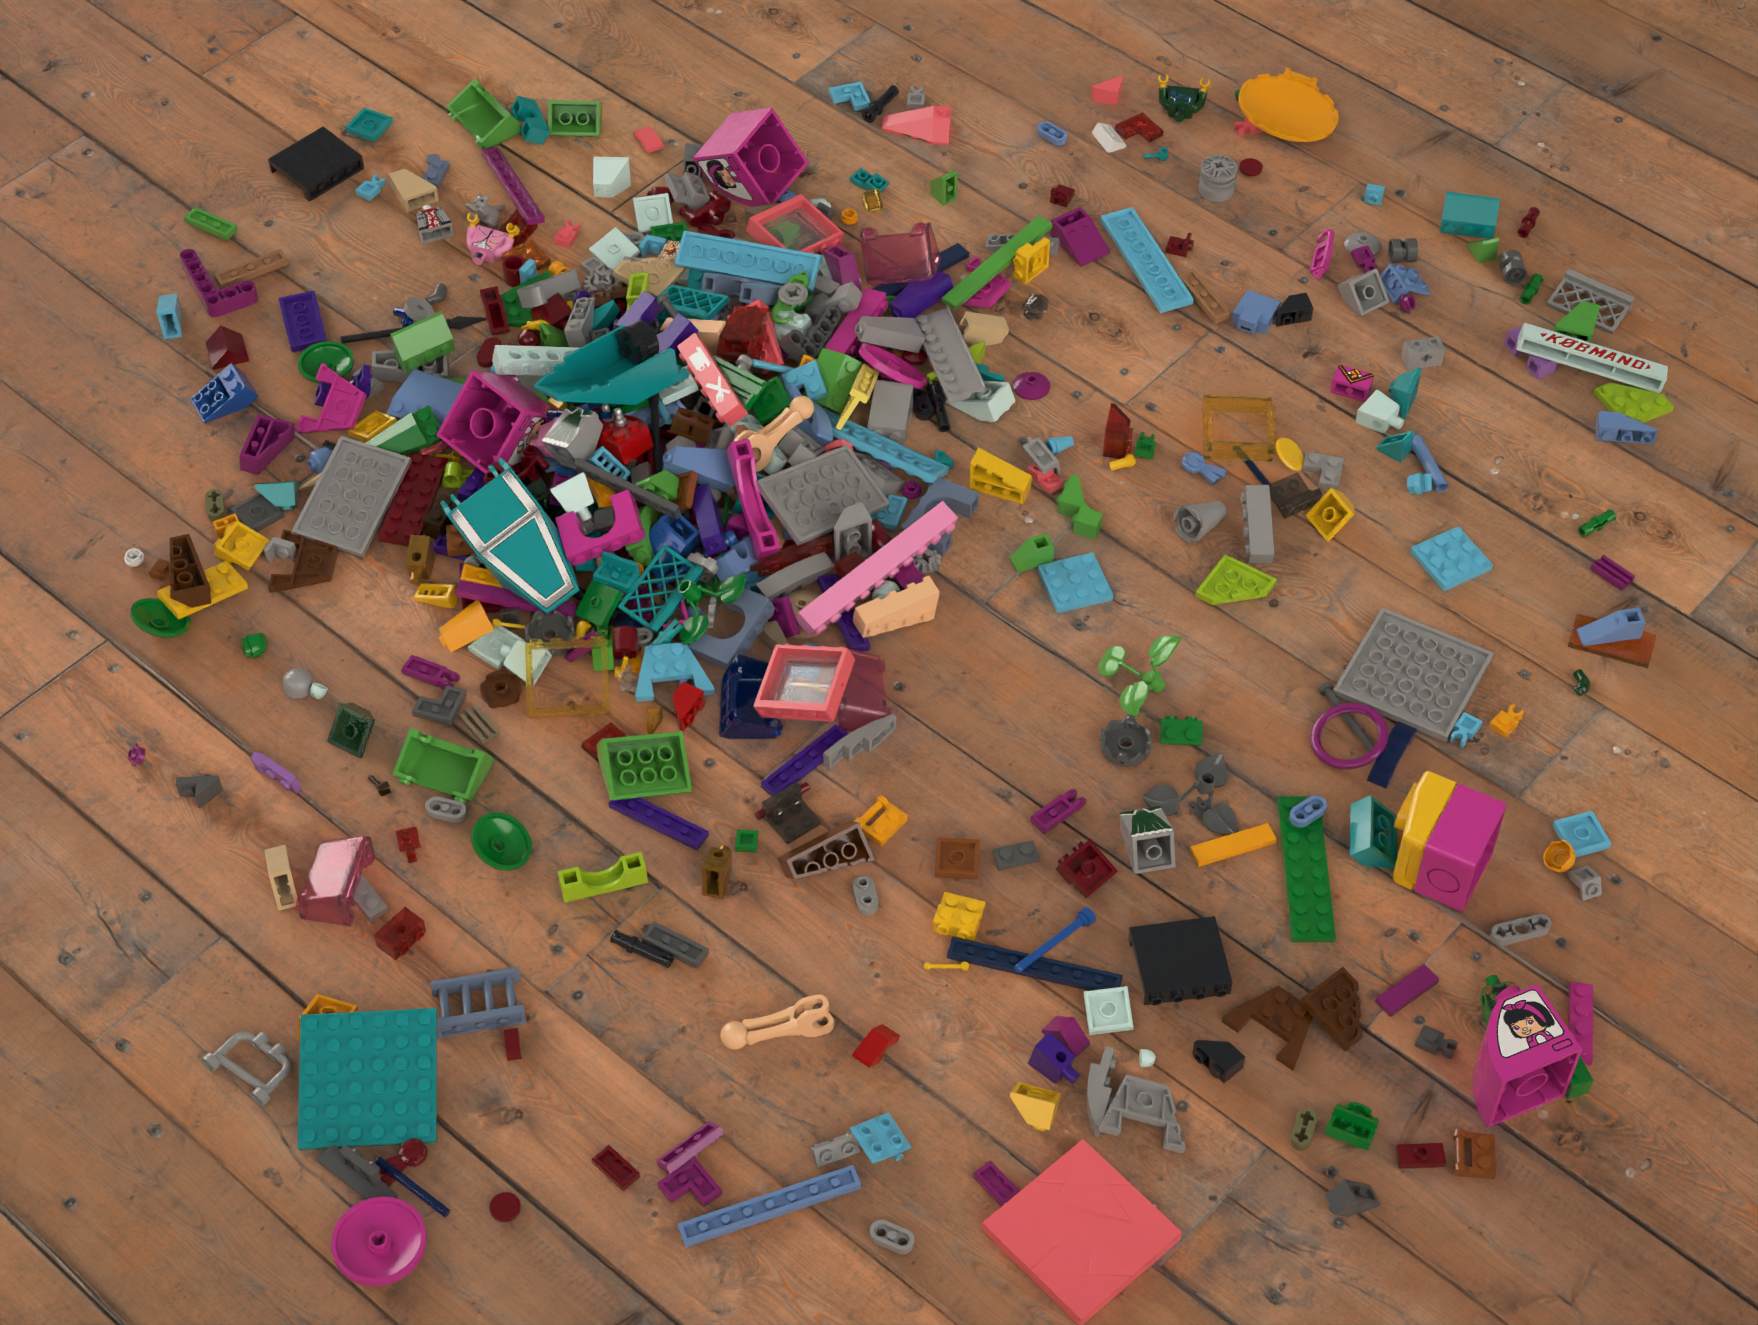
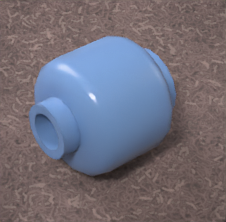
M323 447L312 451L307 461L309 469L316 474H320L333 450Z

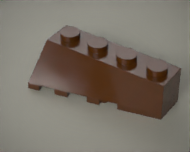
M185 534L169 538L170 598L191 608L211 604L210 585L190 535Z
M850 820L777 858L785 877L791 879L803 878L846 866L875 861L860 823Z

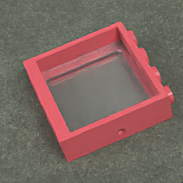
M802 194L750 217L746 232L759 244L818 255L823 254L822 250L841 245L844 234L842 230Z
M776 644L753 707L763 718L834 722L855 658L848 648L842 646L827 647L822 645L817 647Z

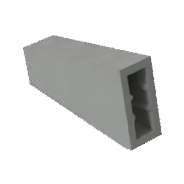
M861 316L859 323L855 327V333L860 342L919 353L925 340V336L914 318Z

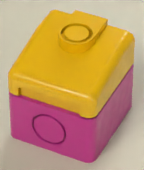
M1426 771L1423 773L1418 784L1414 782L1395 820L1394 828L1403 831L1393 872V880L1400 886L1410 890L1414 889L1416 893L1463 912L1493 854L1507 803L1459 783L1456 786L1457 782Z

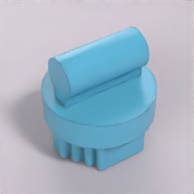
M1415 473V475H1409L1407 478L1409 493L1420 495L1425 492H1431L1432 474L1423 475V473Z

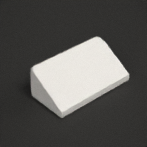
M1097 123L1092 131L1094 137L1108 153L1127 146L1109 124Z

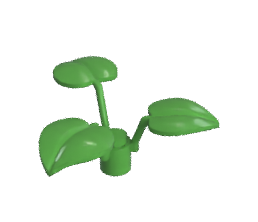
M1164 635L1153 642L1149 649V656L1152 658L1150 664L1154 672L1147 671L1141 674L1122 662L1126 656V651L1120 646H1113L1103 654L1098 666L1099 673L1102 676L1110 677L1114 675L1120 665L1142 678V681L1127 686L1121 693L1120 705L1128 714L1134 717L1138 716L1139 709L1144 703L1149 690L1159 693L1164 689L1165 680L1160 677L1161 672L1158 671L1156 666L1164 664L1169 659L1182 639L1181 637Z

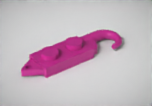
M1332 229L1323 231L1317 238V243H1320L1321 239L1327 236V239L1315 248L1309 271L1317 280L1329 268L1335 236Z

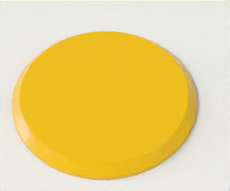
M1279 438L1275 446L1281 461L1294 471L1301 470L1303 468L1304 456L1298 445L1288 438Z

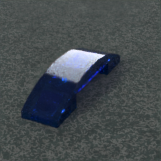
M1397 722L1388 736V742L1384 751L1375 760L1367 781L1385 789L1387 788L1399 761L1408 745L1413 741L1418 729L1402 722Z

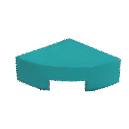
M935 450V461L953 469L952 458L944 454V451Z

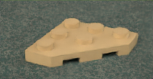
M666 256V259H656L655 257L641 258V261L634 262L623 260L613 270V276L629 285L630 274L649 273V294L657 298L670 285H673L687 268L676 267L674 264L675 256Z

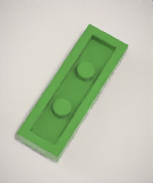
M197 207L184 217L185 223L226 241L238 231L237 225Z

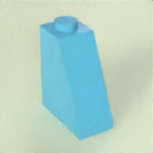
M178 293L159 296L157 316L164 339L182 337L181 304Z

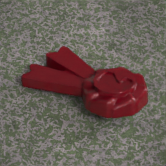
M706 222L698 225L697 232L701 234L729 239L736 237L735 233L729 229L717 230Z
M411 1138L401 1145L399 1155L378 1161L376 1164L380 1169L379 1173L384 1174L381 1177V1181L386 1182V1185L390 1187L407 1166L416 1167L423 1163L428 1153V1149L423 1141Z

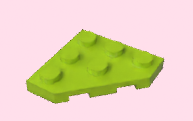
M1611 382L1595 388L1593 393L1610 412H1619L1642 423L1670 413L1674 408V405L1661 393Z
M1225 554L1197 589L1195 597L1211 605L1267 597L1276 585L1277 579Z

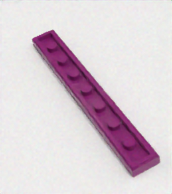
M498 147L482 149V156L527 225L545 223L544 215Z

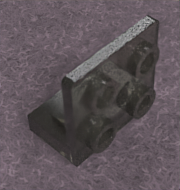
M1294 473L1269 484L1270 496L1284 519L1313 507L1323 495L1319 488L1313 491L1309 490L1299 473Z
M797 782L762 802L764 819L787 844L821 824V820L802 800V789Z

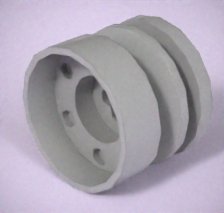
M1224 155L1206 157L1200 166L1199 193L1205 199L1214 202L1230 199L1235 192L1236 162Z

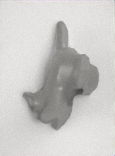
M480 193L473 204H466V208L479 216V224L484 222L490 228H495L500 217L499 211H502L505 205H488L489 196L482 197Z

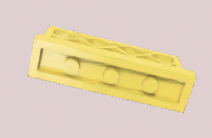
M864 363L862 364L849 393L850 397L845 403L835 428L842 429L859 401L866 404L879 372Z

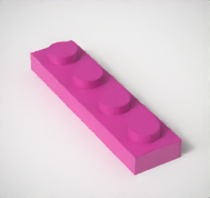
M1570 982L1569 1030L1582 1047L1580 1056L1587 1065H1591L1593 1062V985Z

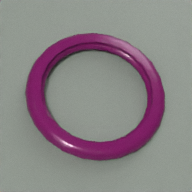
M1345 703L1334 706L1320 715L1311 730L1310 743L1313 752L1323 763L1333 768L1351 770L1368 765L1380 756L1388 742L1389 730L1385 719L1375 709L1364 704ZM1360 713L1370 717L1376 724L1378 729L1376 745L1366 755L1356 759L1341 760L1330 756L1323 749L1320 740L1321 731L1325 724L1340 714Z

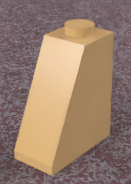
M402 169L388 174L390 186L406 212L439 201L436 186L414 173Z
M967 311L958 325L968 348L981 341L985 342V346L1002 343L1009 332V327L1004 317Z
M286 845L265 849L268 874L278 911L299 906Z

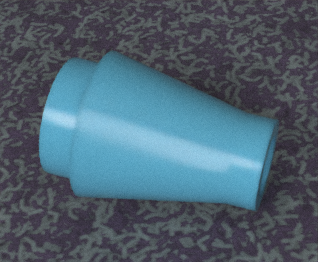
M1071 436L1049 437L1044 444L1055 456L1072 447L1074 441Z

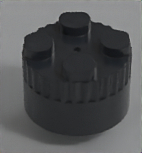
M638 320L616 334L619 345L618 353L621 358L628 359L634 365L644 362L659 352L658 338L654 330L644 321Z

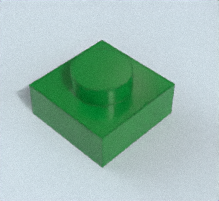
M737 830L735 851L757 853L758 830Z

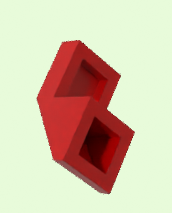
M883 1024L879 1025L868 1033L853 1052L852 1057L869 1068L881 1062L886 1048L898 1042L900 1035Z

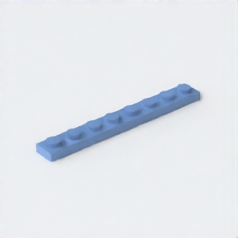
M851 1165L678 1223V1230L686 1248L861 1189V1182L854 1166Z

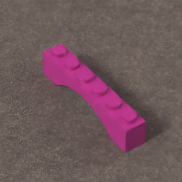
M750 439L731 442L726 452L756 559L776 556L780 550L776 531L765 511L756 483L755 457Z

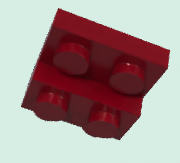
M1091 839L1085 844L1082 841L1072 848L1073 854L1069 856L1066 853L1057 861L1060 865L1056 868L1069 885L1073 883L1085 898H1088L1118 872Z

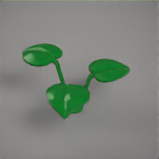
M745 574L734 575L724 580L719 586L720 592L718 593L708 590L707 585L703 581H698L695 585L689 579H686L680 583L678 591L685 597L684 604L686 610L691 606L695 612V616L689 617L683 623L684 628L680 630L682 644L687 645L697 641L708 627V617L706 615L700 616L696 608L698 602H701L705 594L708 593L721 597L723 603H732L743 592L746 583Z

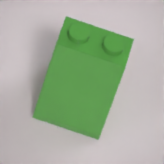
M1581 301L1556 324L1554 332L1591 342L1600 305Z

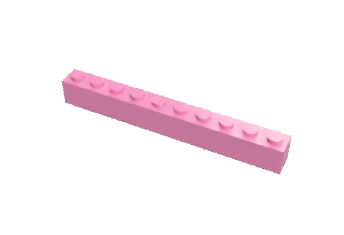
M943 501L800 610L795 618L796 622L810 637L816 633L820 635L827 628V624L838 621L845 610L847 612L851 611L856 606L858 600H865L871 594L870 591L875 588L877 590L885 583L884 580L886 578H893L900 571L899 568L902 566L907 567L913 562V557L917 554L919 556L924 554L931 543L935 545L942 539L944 533H951L956 528L955 523L958 517Z

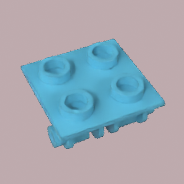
M889 1112L849 1128L872 1164L889 1157L899 1161L904 1157L903 1152L912 1148Z

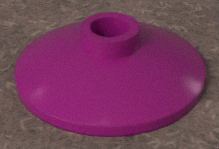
M1025 372L1014 379L1013 390L1023 399L1037 400L1048 394L1050 382L1040 373Z

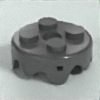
M538 610L534 613L532 620L525 625L526 642L547 649L552 657L566 653L575 642L576 636L572 617L570 615L565 617L559 611H554L551 615H545L541 610ZM550 634L555 635L554 638H551V639L546 638V637L549 636Z
M1127 715L1120 721L1111 720L1106 729L1101 730L1100 749L1104 757L1115 765L1124 767L1141 764L1149 756L1153 737H1151L1147 726L1142 727L1138 725L1134 716ZM1121 743H1129L1131 746L1123 747Z

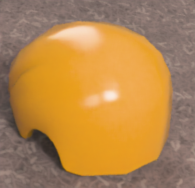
M1564 839L1552 841L1543 855L1545 866L1556 873L1568 871L1573 867L1576 860L1575 849Z

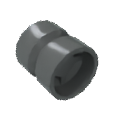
M1406 238L1404 241L1401 239H1390L1388 245L1389 261L1401 262L1402 259L1405 262L1417 261V239Z
M1508 250L1499 256L1498 263L1506 283L1517 284L1526 278L1527 271L1520 252Z

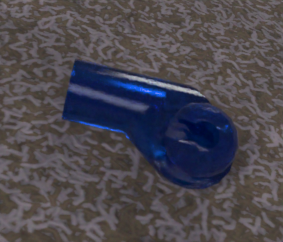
M394 308L393 314L403 318L401 320L402 327L413 324L414 320L405 313L404 308Z

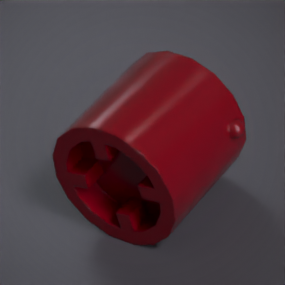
M508 256L502 261L504 281L508 286L517 287L521 284L519 269L525 264V260L521 256Z
M621 626L612 631L614 657L623 660L625 656L628 659H633L639 655V638L636 628Z

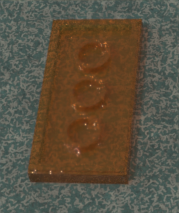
M1581 614L1576 615L1568 647L1648 668L1656 634L1643 631L1642 637L1639 639L1583 646L1577 629L1599 619Z

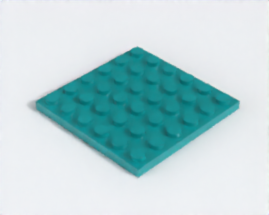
M437 1008L301 1015L298 1150L327 1149L329 1146L342 1148L344 1145L349 1148L402 1145L411 1138L422 1140L424 1144L437 1143Z

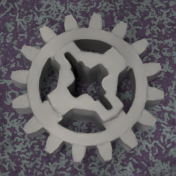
M605 267L601 271L596 268L594 273L590 271L589 276L585 275V280L583 281L584 290L589 293L590 297L596 289L604 288L609 290L617 284H622L623 286V282L613 276L612 269L610 268L606 271Z

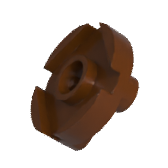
M494 671L488 674L486 680L480 684L481 697L490 708L506 707L516 704L520 700L519 696L522 691L520 680L515 674L513 676L508 671ZM498 687H502L504 689L503 691H497Z

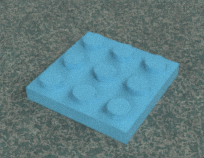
M1459 526L1410 547V554L1443 591H1447L1489 572L1493 568V564Z
M1093 552L1038 565L1037 571L1057 614L1113 600V593Z

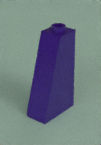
M926 265L890 303L892 317L915 318L940 301L945 294L953 289L950 275Z
M709 484L695 487L693 507L700 537L709 556L727 549L722 517Z

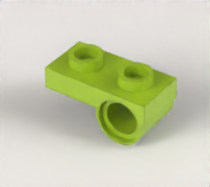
M457 462L447 463L442 481L443 488H461L474 470H463L462 465Z

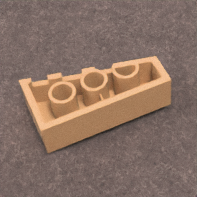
M924 577L923 582L916 585L914 582L906 585L907 589L898 593L894 590L882 600L878 597L855 607L853 623L863 638L875 636L934 619L940 591L931 577Z

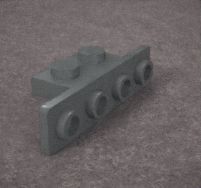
M346 1145L341 1149L337 1146H329L317 1158L319 1164L365 1200L374 1197H398L395 1191L381 1181L379 1167L372 1161L368 1163L355 1148L350 1149Z

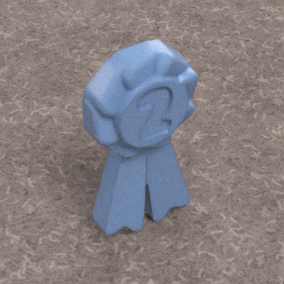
M1187 452L1181 460L1185 471L1191 474L1200 473L1211 485L1219 482L1220 478L1224 479L1227 472L1226 469L1206 464L1204 457L1197 452Z

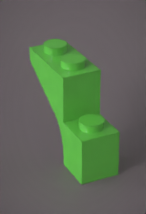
M1072 474L1069 481L1066 480L1064 483L1063 493L1057 497L1058 513L1073 517V533L1096 539L1102 527L1103 513L1097 512L1086 505L1079 477Z

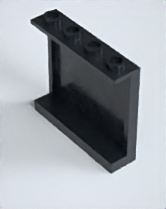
M324 126L268 159L271 173L277 170L304 191L305 199L309 202L364 169L362 155Z
M1215 916L1129 927L1128 941L1129 945L1133 946L1144 991V1005H1159L1166 1002L1178 1003L1183 1000H1200L1205 997H1223L1231 994L1233 982Z

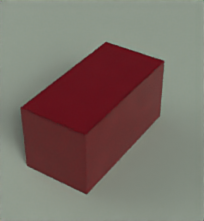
M518 1028L504 1030L507 1061L521 1059Z

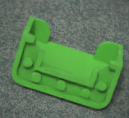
M475 78L446 106L450 111L448 115L455 122L459 120L477 139L475 143L481 149L484 147L486 149L521 134L520 129L522 126Z
M410 728L393 771V775L399 778L398 782L409 786L412 782L454 796V800L464 804L467 801L471 802L490 771L495 758L486 752L452 744L431 735L421 734V731Z

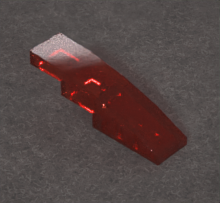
M832 535L817 537L801 545L793 544L777 553L771 554L758 562V577L772 575L816 554L832 552Z

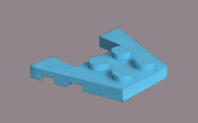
M682 642L650 645L645 647L635 702L654 700L652 683L693 679L694 687L703 690L704 695L714 694V686L688 645L682 644Z

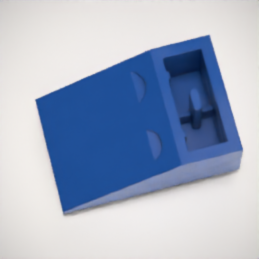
M231 363L192 396L190 400L202 421L208 423L246 408L258 397V394L246 374Z
M666 514L663 515L649 532L654 556L657 555L665 544L685 558L702 542L700 532L682 515L677 520ZM665 551L661 556V563H673L672 556ZM674 566L662 568L664 577L674 568ZM660 568L651 569L650 572L657 579L661 578Z

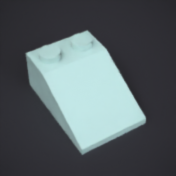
M984 381L985 393L981 394L979 391L970 394V398L950 403L949 405L980 421L995 422L1016 401L1009 382Z

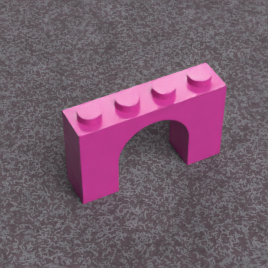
M629 489L610 496L615 512V523L612 529L602 537H586L581 520L574 511L555 518L566 558L573 566L581 565L592 558L601 557L603 551H616L625 545L637 543L641 539L646 538L635 497Z

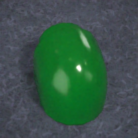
M255 633L241 638V649L246 658H257L266 651L267 639L265 634Z

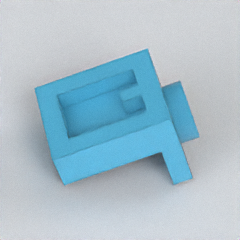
M1368 184L1363 203L1381 206L1385 187Z
M646 234L644 240L639 244L641 258H646L648 253L666 256L668 252L667 239Z
M529 259L519 269L521 284L538 276L536 261Z

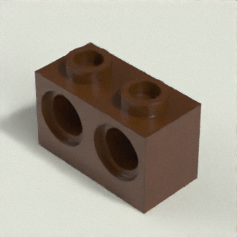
M679 407L674 415L669 432L706 445L716 420Z

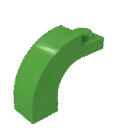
M647 505L638 508L646 538L641 539L637 543L625 545L626 551L631 550L634 562L640 563L643 567L648 566L655 557L649 539V529L652 524L657 523L659 520L657 510Z

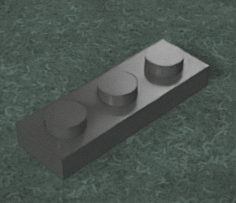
M654 921L642 936V942L670 955H674V958L696 969L700 967L709 954V948Z

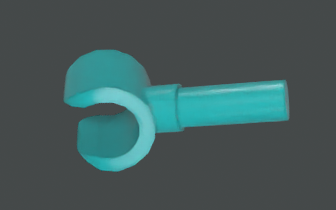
M1160 148L1159 153L1144 154V159L1158 158L1160 161H1165L1169 155L1167 153L1168 148Z

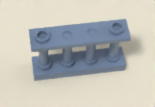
M518 967L450 979H438L437 981L430 982L433 997L439 996L441 1018L437 1019V1037L443 1038L526 1024L523 1004L517 1005L514 984L521 983ZM505 985L508 1007L495 1009L492 987ZM483 989L486 1010L473 1013L470 991ZM461 993L464 1014L450 1016L448 995Z

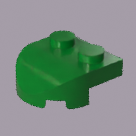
M1351 1101L1348 1105L1342 1106L1338 1103L1334 1107L1324 1134L1331 1136L1333 1139L1349 1143L1356 1148L1368 1151L1379 1120L1378 1117L1374 1118L1371 1115L1372 1110L1363 1104Z

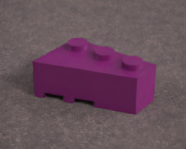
M257 414L239 455L240 470L259 475L295 438V423Z

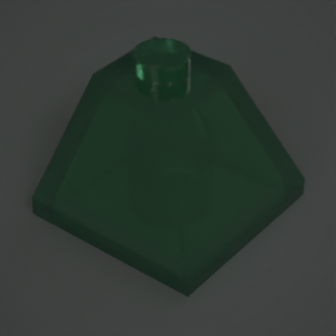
M355 703L340 704L327 742L358 758H362L375 722L371 712Z

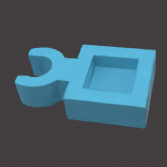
M375 174L371 182L366 180L355 190L356 195L371 201L381 192L380 188L386 185V180L384 177L379 180L378 175Z
M1464 712L1454 726L1450 742L1458 738L1461 740L1460 747L1465 746L1467 737L1472 740L1481 728L1483 721Z

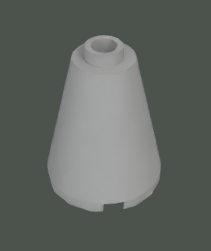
M1220 501L1183 505L1174 512L1173 522L1176 521L1177 524L1176 532L1181 539L1188 543L1198 542L1226 517V507Z

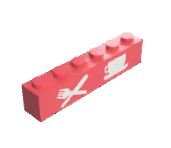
M694 333L677 346L681 352L679 357L685 364L688 363L686 368L691 375L695 374L694 381L699 387H703L701 392L706 399H710L708 403L714 411L717 410L715 415L720 422L723 423L725 421L731 427L748 414L747 410L698 335Z

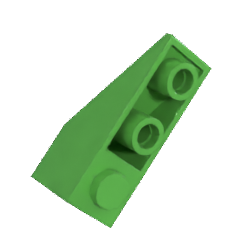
M607 624L604 629L600 626L592 625V631L599 634L596 643L592 645L594 671L614 670L613 626Z

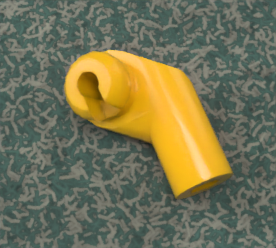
M1127 454L1124 458L1109 462L1111 471L1133 467L1136 459L1133 454Z
M581 620L577 623L575 638L577 640L584 637L586 632L589 631V628H591L590 622Z

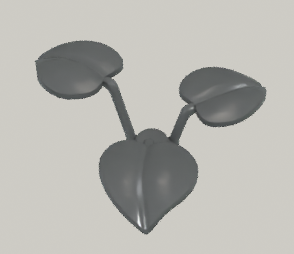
M1222 753L1206 757L1197 763L1194 768V777L1198 781L1193 783V786L1181 797L1177 798L1176 790L1166 784L1152 787L1143 796L1149 808L1161 806L1165 815L1171 816L1179 811L1178 802H1181L1194 789H1197L1200 794L1209 795L1210 809H1207L1202 816L1205 827L1217 834L1230 835L1237 830V820L1233 810L1224 803H1218L1213 806V787L1224 786L1229 777Z

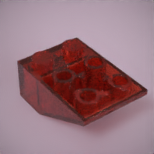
M735 306L720 335L716 354L729 361H737L740 355L760 360L769 308Z

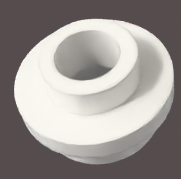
M136 548L128 550L124 557L125 563L130 567L141 565L145 559L144 554Z

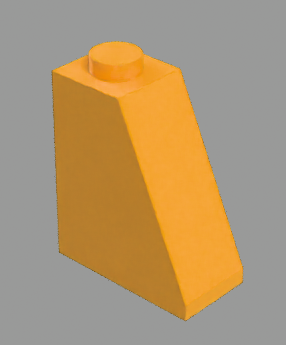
M474 601L439 628L441 632L439 639L443 647L448 646L450 652H453L494 631L480 601Z

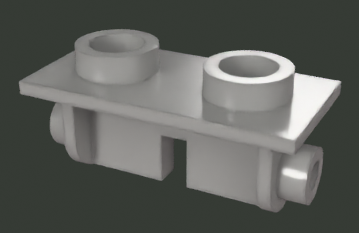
M849 1132L833 1138L832 1142L828 1140L820 1144H814V1147L810 1148L812 1156H815L817 1168L860 1153L857 1140Z

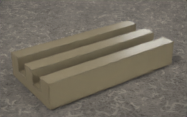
M477 705L473 706V710H466V714H459L460 720L482 745L500 735L496 726ZM469 718H471L479 727V729L483 731V733L486 735L485 738L468 720Z

